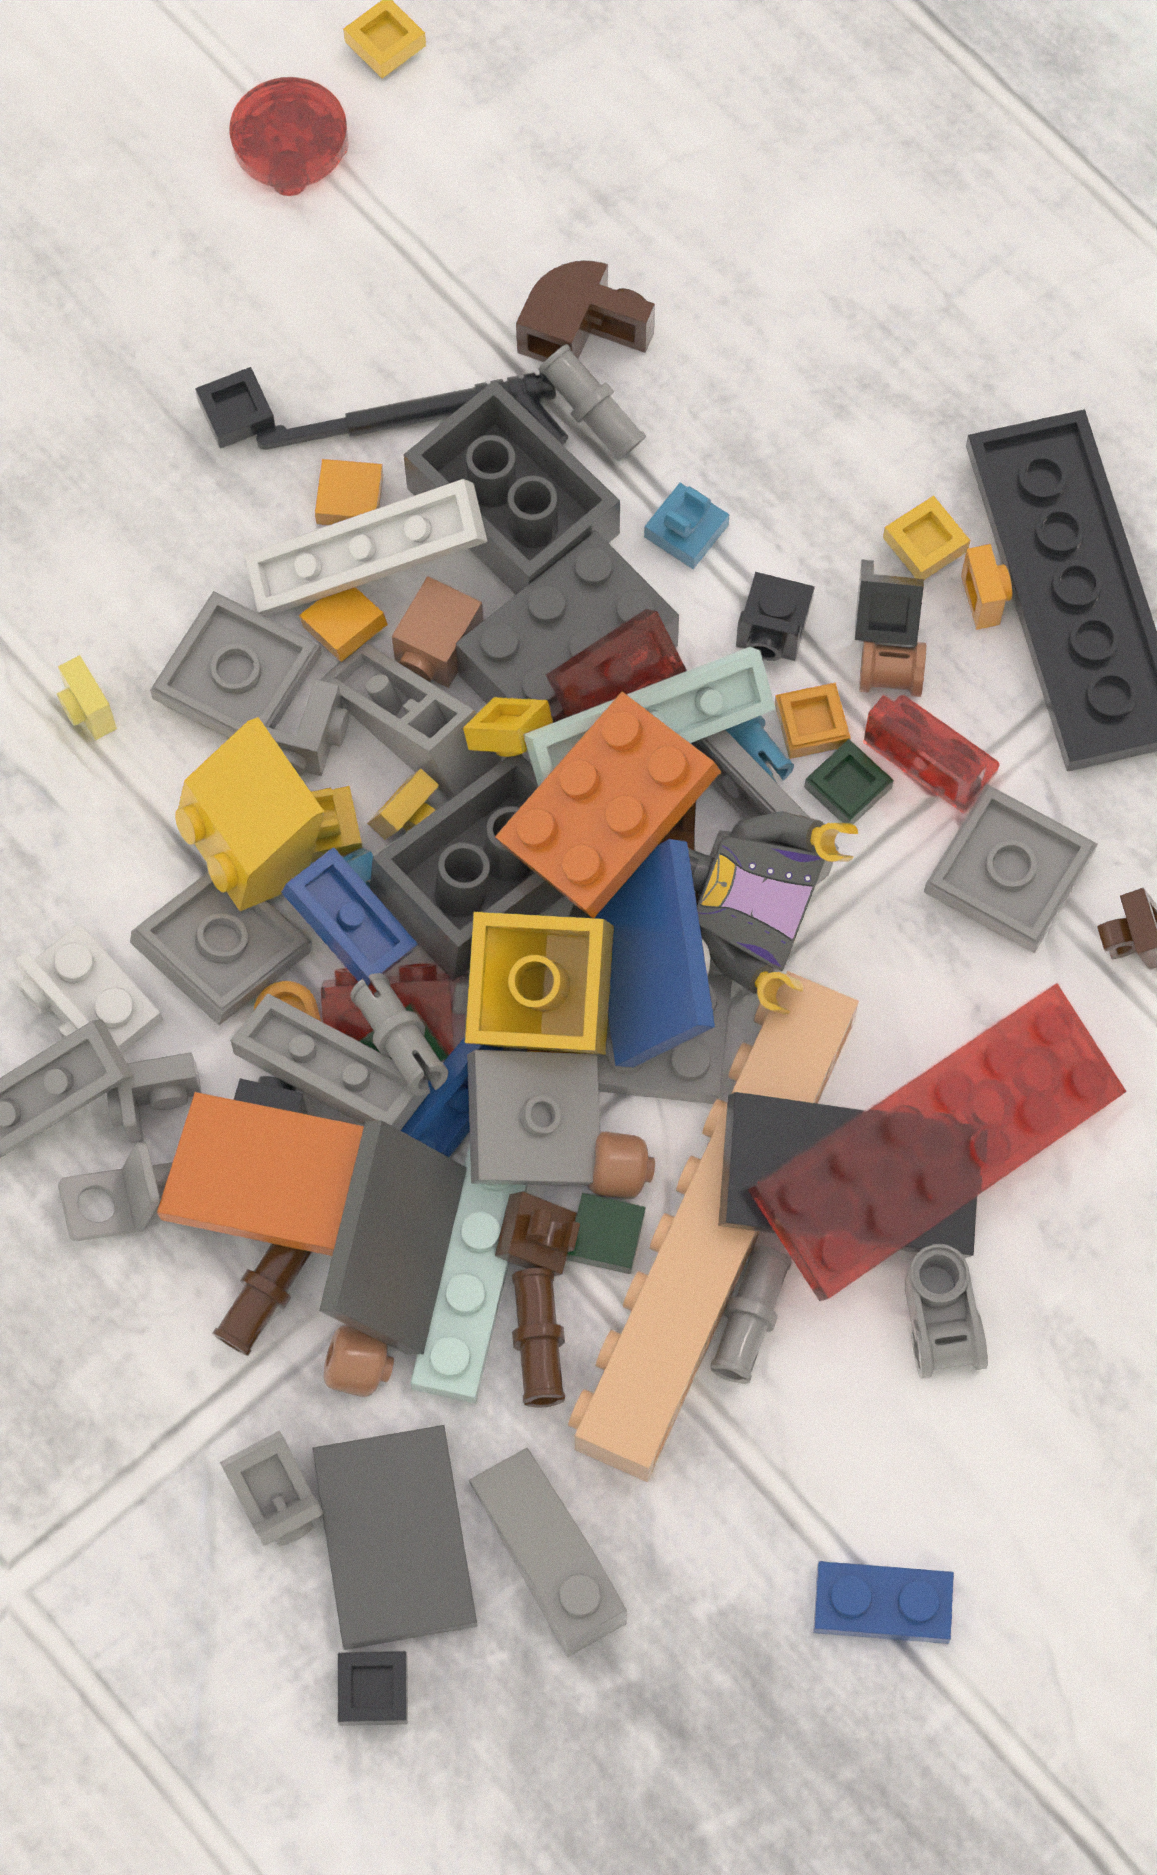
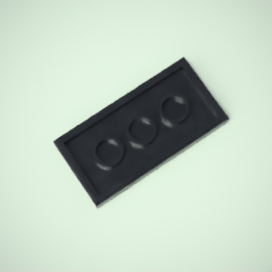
M734 1092L728 1095L718 1226L911 1252H920L923 1248L933 1244H945L957 1249L965 1258L974 1256L981 1127Z

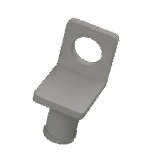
M139 1142L135 1143L122 1169L62 1178L58 1184V1189L70 1239L72 1241H82L143 1231L157 1209L158 1204H160L173 1162L152 1165L147 1143ZM89 1189L105 1191L114 1202L113 1215L108 1220L102 1222H93L86 1219L78 1207L79 1196Z

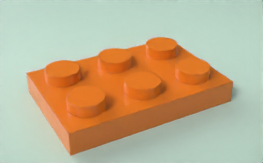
M621 692L495 838L504 848L591 918H595L721 771L713 760L624 692Z

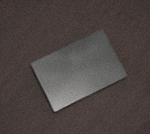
M382 1120L365 1121L319 1311L405 1354H424L467 1167Z
M440 1425L313 1447L343 1649L347 1650L478 1627L445 1426Z

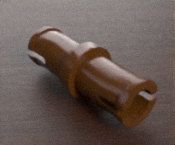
M271 1243L255 1270L247 1269L240 1279L244 1287L218 1328H215L212 1334L237 1352L249 1356L252 1346L277 1307L284 1309L290 1301L291 1296L287 1291L312 1252Z
M546 1268L523 1269L512 1275L518 1328L512 1331L513 1348L520 1351L524 1390L522 1395L523 1403L525 1406L535 1408L551 1407L565 1401L559 1347L565 1344L564 1327L557 1324L553 1288L554 1273Z

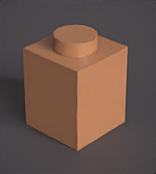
M427 576L392 634L394 660L429 682L433 680L449 688L458 673L455 643L483 622L482 602Z

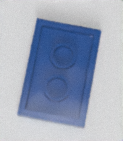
M668 839L656 846L595 917V919H604L614 926L608 1018L615 1066L634 1068L715 1027L688 846L686 841Z

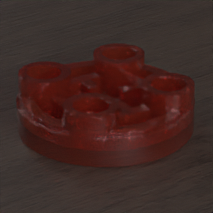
M280 77L260 83L250 89L238 101L231 115L229 134L236 161L250 177L260 183L273 187L277 193L284 196L298 195L304 191L306 186L325 178L337 167L348 151L347 121L341 103L330 90L309 79Z

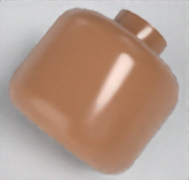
M609 1131L600 1132L595 1147L596 1157L593 1183L588 1185L589 1190L599 1196L621 1199L636 1198L642 1191L645 1182H652L655 1172V1159L648 1156V1147L645 1140L636 1135Z
M342 1325L334 1332L325 1359L323 1379L325 1384L333 1390L360 1397H368L376 1391L380 1381L386 1383L389 1381L393 1370L394 1357L387 1355V1344L348 1325Z

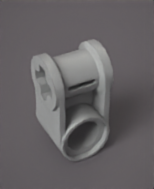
M933 1244L923 1248L915 1255L905 1278V1294L911 1321L910 1331L913 1355L920 1379L932 1377L933 1370L970 1364L973 1365L975 1370L987 1369L986 1338L982 1320L976 1308L969 1267L965 1257L957 1249L945 1244ZM928 1267H940L951 1275L954 1288L944 1294H935L928 1291L922 1285L920 1272Z

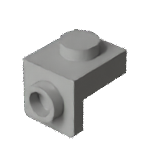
M315 679L297 735L268 727L266 729L299 776H302L304 772L322 776L331 746L336 745L340 747L344 741L350 713L349 710L342 707L339 685Z
M280 1431L220 1462L263 1546L274 1541L278 1545H286L302 1538L313 1529L312 1521L323 1515L318 1501L312 1494Z

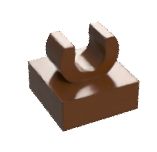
M1143 887L1120 895L1126 918L1107 921L1098 925L1097 929L1105 952L1109 951L1112 960L1137 952V955L1151 970L1157 968V904Z
M524 1191L509 1194L495 1257L526 1269L546 1268L552 1270L554 1276L563 1275L567 1253L575 1249L580 1223L575 1222L577 1212Z

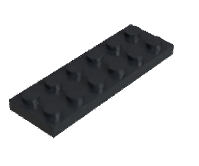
M1085 409L969 434L966 449L1001 562L1006 565L1010 575L1012 597L1066 771L1156 752L1157 630Z

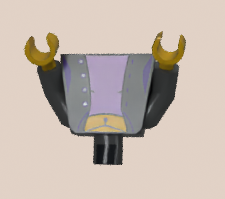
M780 811L742 819L733 827L731 832L719 830L710 855L688 848L701 937L708 946L710 958L721 973L753 994H757L760 1003L767 1009L784 1015L790 1013V1010L781 1007L776 999L778 989L784 984L803 992V984L799 979L781 972H773V968L783 971L825 860L849 862L854 858L851 855L840 854L835 847V838L839 832L858 834L857 827L851 823L824 824L817 819Z

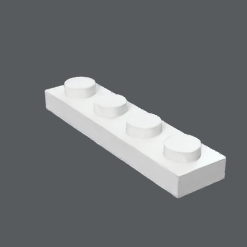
M461 479L256 550L244 556L257 613L271 616L486 543L487 538L474 484L468 480Z

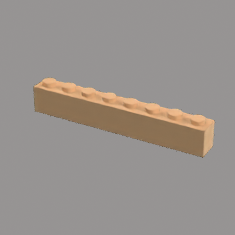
M787 971L786 975L799 979L803 984V992L795 990L786 984L779 988L776 999L781 1007L790 1010V1013L786 1015L767 1009L761 1003L759 1004L754 1022L762 1025L753 1046L744 1042L741 1044L730 1068L728 1078L737 1081L732 1093L740 1092L818 1104L855 1022L859 1001ZM718 1098L709 1112L702 1131L703 1135L711 1138L701 1159L692 1155L689 1157L678 1181L676 1191L684 1194L675 1217L667 1213L663 1214L651 1240L649 1249L658 1252L648 1275L638 1271L628 1289L623 1302V1308L630 1310L631 1313L622 1333L610 1330L600 1350L595 1366L604 1370L603 1375L594 1393L583 1389L568 1423V1426L577 1430L575 1434L576 1451L646 1482L650 1479L725 1312L728 1300L734 1292L752 1248L760 1234V1231L718 1226L727 1102Z

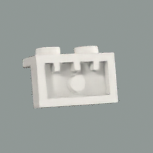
M80 923L35 959L26 951L15 959L23 976V979L17 983L18 988L39 1013L42 1014L50 1008L64 1023L57 1029L62 1038H65L92 1020L102 1019L118 1049L123 1054L163 1021L161 1012Z

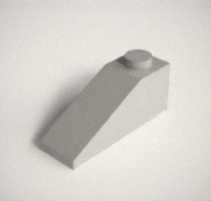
M367 643L363 644L345 660L339 662L320 679L321 681L339 685L342 706L349 710L352 716L414 772L421 768L439 785L438 789L451 798L455 797L502 760L495 752L468 750L463 727L476 715L474 709Z
M528 1447L469 1479V1483L567 1657L626 1625V1607L593 1549Z

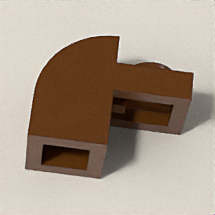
M583 260L562 264L543 275L532 288L516 322L517 353L545 362L558 349L568 344L572 353L579 359L590 334L646 353L654 335L655 303L646 301L642 295L626 288L615 290L608 287V264Z

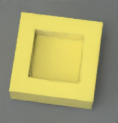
M79 655L58 666L65 689L56 694L71 723L76 726L84 722L95 741L115 731L117 727L110 705L81 656Z

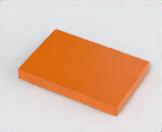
M195 1092L157 1213L161 1220L332 1256L364 1126Z

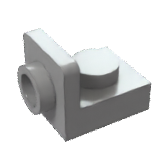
M192 1052L127 1063L133 1077L107 1092L113 1127L124 1125L130 1143L142 1142L144 1140L139 1106L149 1104V1107L154 1110L174 1109L187 1104L188 1097H193L195 1092L202 1093L199 1072Z

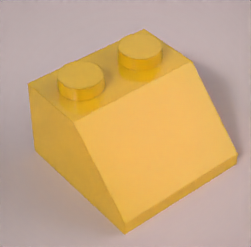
M259 717L247 721L184 780L179 806L175 812L176 825L182 838L188 844L196 846L207 862L212 882L219 891L228 893L239 911L281 895V891L286 883L310 866L324 816V810Z
M474 912L465 1043L537 1051L606 1055L614 926L604 919Z

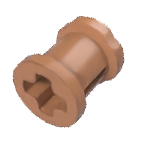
M863 641L859 692L868 693L871 687L909 690L912 697H921L926 662V643L917 642V646L904 647Z

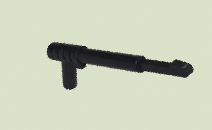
M539 371L538 375L532 372L523 374V378H519V375L507 377V381H503V379L496 380L562 445L566 443L569 436L539 403L542 398L545 401L556 398V388L544 374H541ZM487 383L474 384L473 388L345 413L344 418L286 429L284 425H278L259 432L256 436L257 445L260 449L267 450L346 433L353 437L447 418L484 389Z

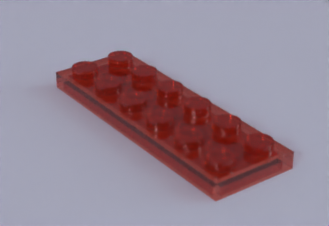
M1055 983L963 1043L748 1188L819 1302L824 1301L840 1292L1127 1091L1058 983Z

